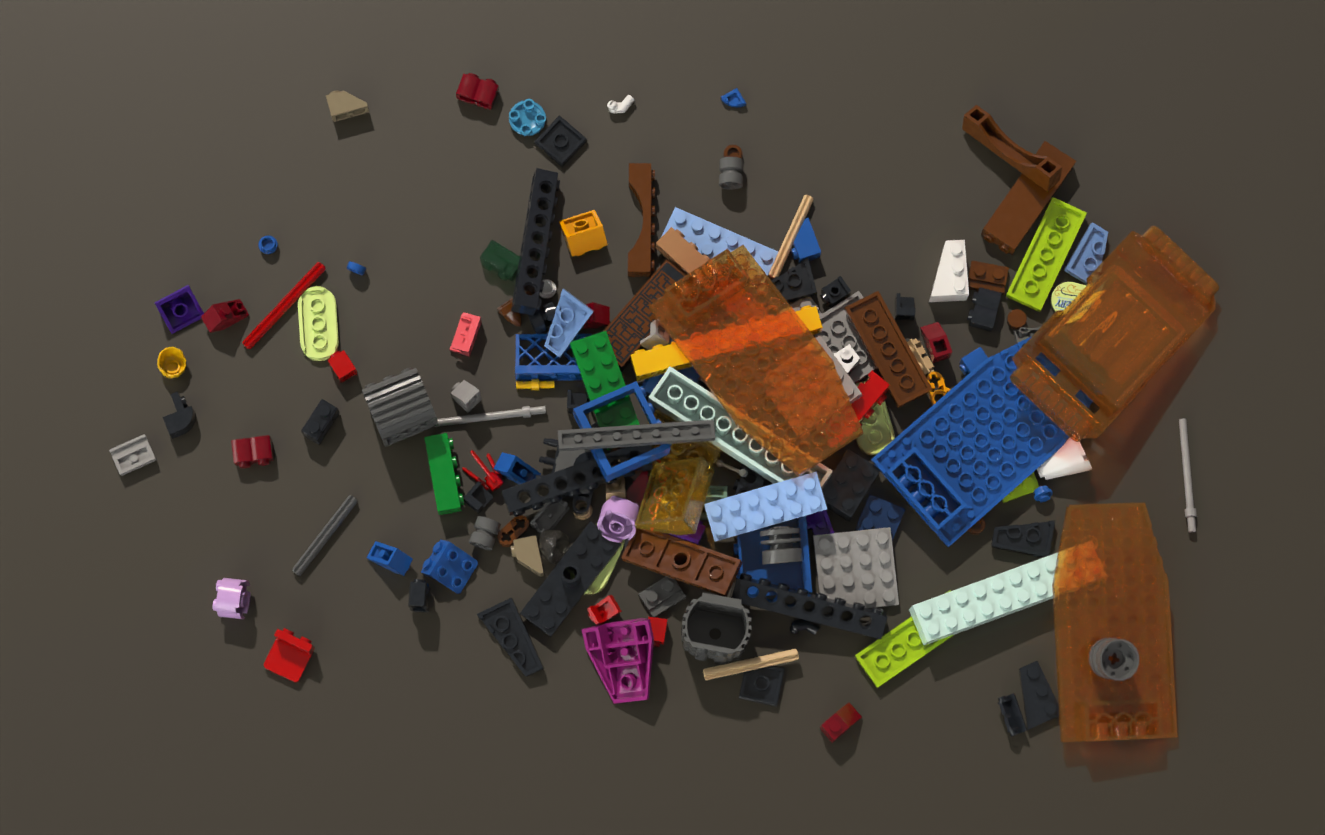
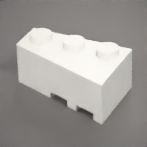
M965 240L945 241L929 302L966 301L969 296Z

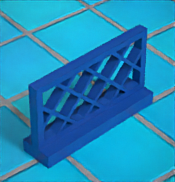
M516 334V381H531V379H539V381L582 380L575 358L566 353L571 348L570 345L562 354V356L564 355L570 361L566 365H560L557 362L558 356L555 358L551 357L547 353L549 351L548 348L544 350L538 345L541 340L547 339L548 334ZM577 334L573 341L591 336L592 334ZM520 340H528L532 344L524 350L520 346ZM534 347L541 351L535 359L528 353ZM525 355L532 361L528 365H520V360ZM544 355L551 361L547 365H541L538 362Z

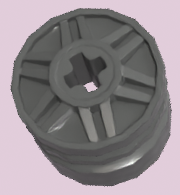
M781 526L760 531V536H769V540L761 541V544L770 545L769 550L761 552L762 564L803 561L802 548L793 547V543L801 541V538H792V534L800 533V528Z
M1103 638L1092 646L1089 652V664L1096 675L1104 679L1123 681L1131 678L1137 671L1139 654L1137 648L1127 640ZM1109 656L1113 657L1112 661L1108 660Z

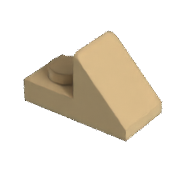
M624 476L617 478V481L612 484H606V501L611 496L626 499Z

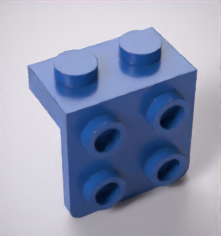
M440 539L434 545L431 556L423 563L421 573L427 577L434 578L453 592L459 594L477 567L478 561L451 542Z

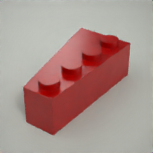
M872 370L868 374L867 381L860 383L858 386L863 396L831 417L820 430L819 435L836 450L839 446L844 447L850 440L848 436L852 432L856 433L862 427L861 422L863 419H869L875 412L873 408L877 404L881 405L887 399L886 393L890 385Z

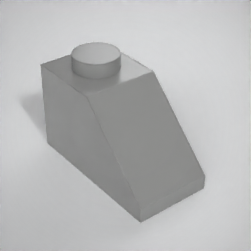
M465 380L461 383H456L451 389V397L467 413L481 401L480 391Z

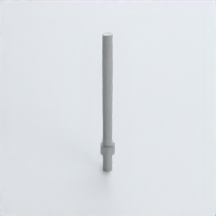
M524 406L522 409L437 419L439 425L435 427L521 416L528 418L531 415L545 414L546 408L545 406L531 408L530 406Z
M1179 419L1186 498L1185 517L1188 521V532L1192 533L1196 532L1195 517H1197L1196 508H1194L1187 420Z

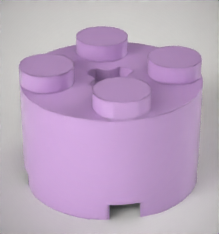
M611 496L603 504L597 527L598 530H601V535L612 542H622V540L633 538L640 517L638 504L625 498Z
M231 578L217 580L216 591L218 592L217 599L213 601V611H217L219 617L244 619L243 613L248 612L251 592L247 591V586H250L249 581Z

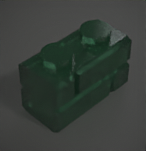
M491 240L480 256V262L482 263L481 266L486 270L496 271L498 273L497 276L502 280L513 281L517 276L520 256L496 241Z

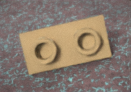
M917 338L910 339L907 343L925 376L935 372L928 356L922 358L921 356L926 353L921 342Z

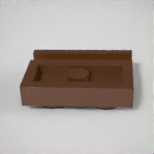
M971 261L968 275L969 289L979 290V287L1000 292L1002 293L1001 295H1004L1009 267Z

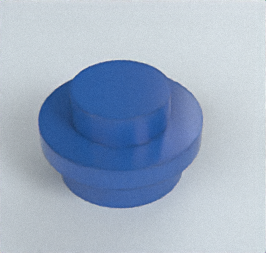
M267 235L260 239L258 246L262 253L272 254L276 251L278 243L273 236Z
M1048 486L1038 487L1034 490L1035 501L1046 502L1051 498L1050 496L1053 492Z

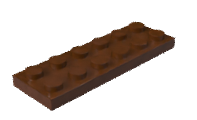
M879 291L844 308L880 376L890 385L888 390L898 408L933 390Z

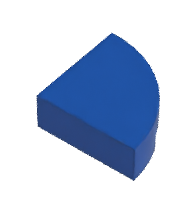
M737 88L721 96V100L730 107L740 108L746 106V102Z

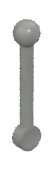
M722 460L716 461L718 467L723 466L739 473L742 477H746L748 474L745 469H737L723 463Z

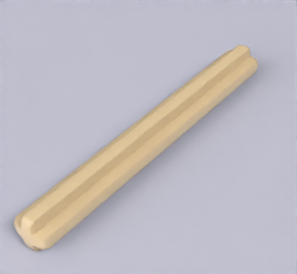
M804 195L768 275L771 279L779 277L793 247V242L814 199L809 195Z
M791 649L706 668L703 670L705 680L715 679L796 661L799 659L797 649Z

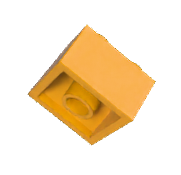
M595 210L559 221L571 256H580L585 252L599 250L608 245L603 225Z

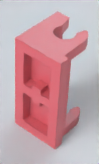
M463 312L452 345L450 346V351L470 357L482 323L481 317Z

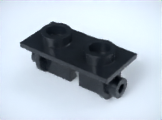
M1015 693L999 697L997 704L1000 706L1002 715L1005 717L1007 733H1010L1012 737L1027 731Z

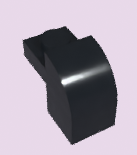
M178 391L170 394L177 412L163 417L172 439L189 432L196 420L195 410L192 406L187 407L188 404L185 397L180 396Z

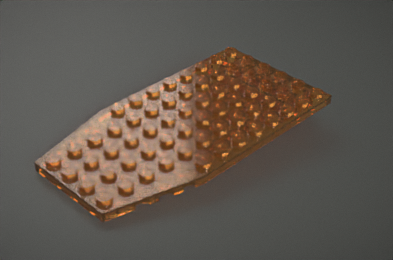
M741 245L732 252L727 248L664 289L665 295L649 305L650 311L735 424L798 476H801L863 434L861 425L850 404L849 397L844 390L833 360L744 245Z
M1145 502L1067 505L1052 582L1061 742L1178 737L1169 581L1163 568L1162 557L1159 555L1156 537L1153 535L1152 524ZM1103 638H1117L1131 642L1137 648L1139 654L1137 671L1131 678L1123 681L1104 679L1096 675L1089 664V652L1092 646ZM1109 656L1108 660L1112 661L1113 657Z

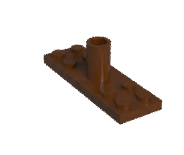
M639 524L637 525L635 535L629 540L621 557L625 562L727 597L742 565L740 559Z

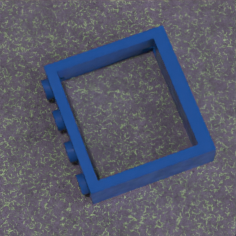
M637 381L573 409V416L579 428H591L585 414L634 393L649 423L657 424L661 423L659 419L656 420L653 405L651 402H647L645 399L646 392L643 386L639 387ZM660 444L661 446L612 468L602 448L590 450L606 482L670 454V446L672 444Z

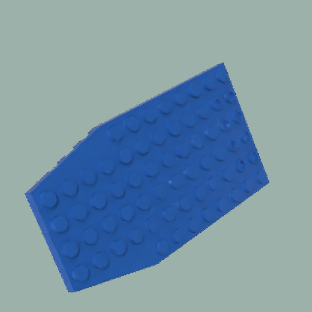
M1054 324L985 359L874 456L871 461L944 544L949 547L1065 444L1107 381Z

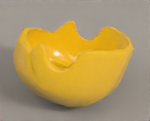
M168 347L159 353L157 366L163 376L176 378L185 372L187 361L182 350Z

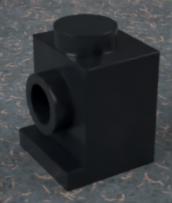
M839 276L821 289L820 297L825 304H829L832 308L848 298L851 290L843 278ZM836 289L838 293L833 294L831 290Z

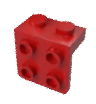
M286 628L283 631L277 629L274 634L276 640L264 662V668L293 682H298L315 647L311 644V640L303 636L299 639L293 636L294 632Z

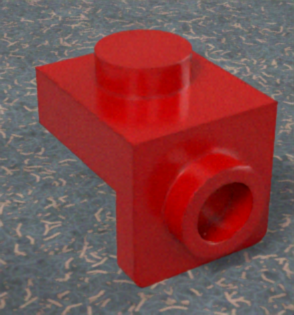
M609 595L596 605L587 608L590 620L596 625L604 624L622 612L613 595Z

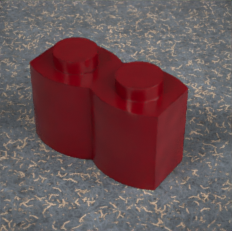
M473 73L463 74L456 92V98L492 110L499 91V85L492 79L481 80Z
M270 435L231 441L233 461L239 468L251 467L250 464L258 463L260 466L269 465L270 461H274L272 438Z

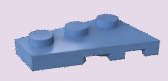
M1092 222L1064 271L1086 285L1098 288L1108 231Z
M564 288L562 289L555 316L544 345L559 358L594 312Z

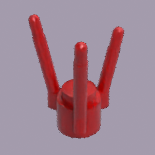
M471 450L470 453L487 474L484 478L486 482L465 467L462 470L477 482L479 481L487 491L490 489L494 492L503 485L504 481L502 479L504 477L495 470L490 472L478 455ZM488 453L487 458L492 468H494L495 463L491 455Z

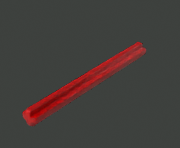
M317 262L243 340L242 343L247 349L250 350L326 270L325 266Z

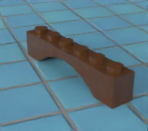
M975 105L964 115L962 130L1048 192L1060 181L1062 166L1048 156L1036 155L1018 146L999 128L992 116L978 105Z
M629 163V188L640 203L643 225L636 244L628 253V277H650V272L654 271V260H651V253H654L655 242H651V235H655V224H651V217H655V206H651V199H655V188H651V181H655V170H651V163Z

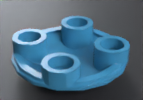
M526 99L515 104L509 112V123L512 129L524 136H532L539 133L546 122L543 108L532 99Z

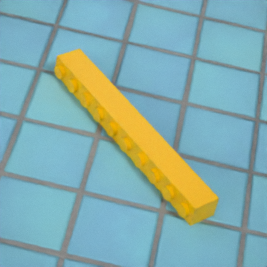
M808 305L800 308L799 311H785L780 316H766L761 321H747L742 326L731 325L723 331L712 330L708 332V335H694L685 341L681 339L675 340L670 345L663 346V344L653 346L651 350L645 351V349H640L631 355V362L636 380L640 381L665 374L669 366L676 371L712 362L717 360L720 355H725L727 358L734 354H742L822 333L823 327L817 307Z

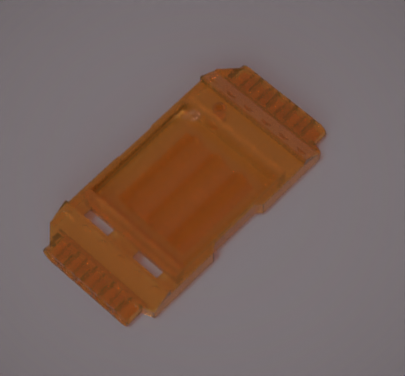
M1151 226L1143 235L1132 231L1089 275L1087 286L1064 310L1056 311L1012 357L1017 369L1010 375V380L1072 440L1080 442L1083 438L1096 439L1147 385V382L1213 313L1216 309L1214 295L1219 290V285L1158 227ZM1041 352L1061 370L1055 377L1036 359ZM1080 389L1100 407L1095 414L1075 397Z

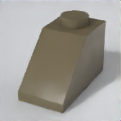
M336 90L326 95L333 122L369 113L368 105L365 101L346 91Z
M536 535L513 540L514 546H510L512 557H517L519 564L538 576L543 577L544 572Z

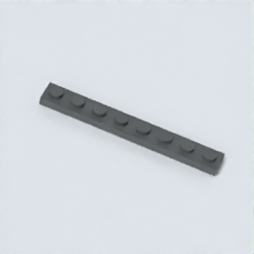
M714 420L557 430L559 451L715 441Z

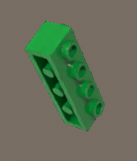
M447 433L424 437L438 514L443 515L462 511L461 505H464L463 494L458 493V487L461 486L459 475H455L454 468H458L456 456L452 457L451 450L454 449L453 439L449 438Z

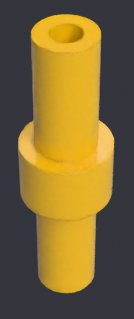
M539 379L516 381V389H531L534 391L540 388H555L554 381H539Z

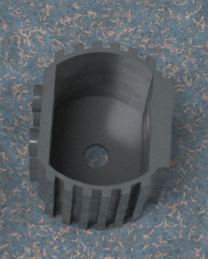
M406 368L401 371V374L387 376L383 378L382 382L377 384L375 382L370 383L362 390L385 447L439 425L416 368Z
M702 593V597L693 599L683 615L681 642H683L684 650L689 651L691 656H695V659L700 661L713 659L714 663L724 665L726 662L730 663L733 660H739L742 653L746 650L752 629L751 617H749L750 612L742 606V600ZM712 629H718L721 632L719 639L714 640L710 637L709 633Z

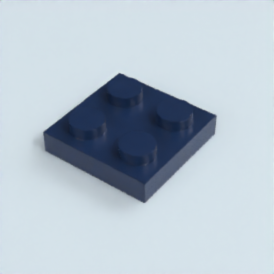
M869 495L855 531L890 527L893 540L905 509Z

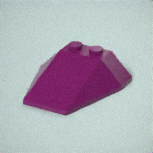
M638 618L609 622L581 629L585 649L613 703L648 700L654 644L650 619Z

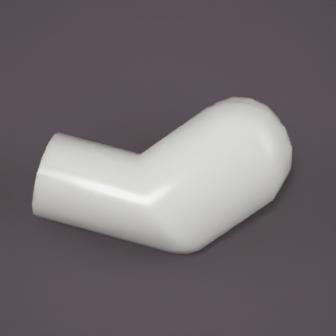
M627 95L622 102L611 100L607 104L608 110L613 114L625 113L635 99Z

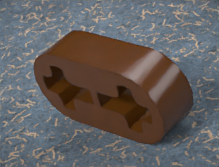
M523 515L514 517L499 531L498 541L502 546L509 547L513 545V540L519 539L528 531L530 525L527 517ZM519 520L520 522H522L524 520L525 527H519L515 531L514 529L517 527V521ZM512 531L513 533L510 535L511 540L503 542L502 535L504 533L508 535Z

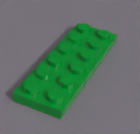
M606 331L570 342V347L590 401L626 386ZM629 395L593 410L599 427L640 425Z

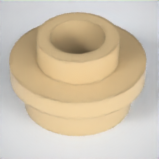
M579 502L576 508L579 510L581 507L586 508L587 506L584 502ZM592 506L586 515L577 516L574 513L575 517L579 520H587L592 515Z

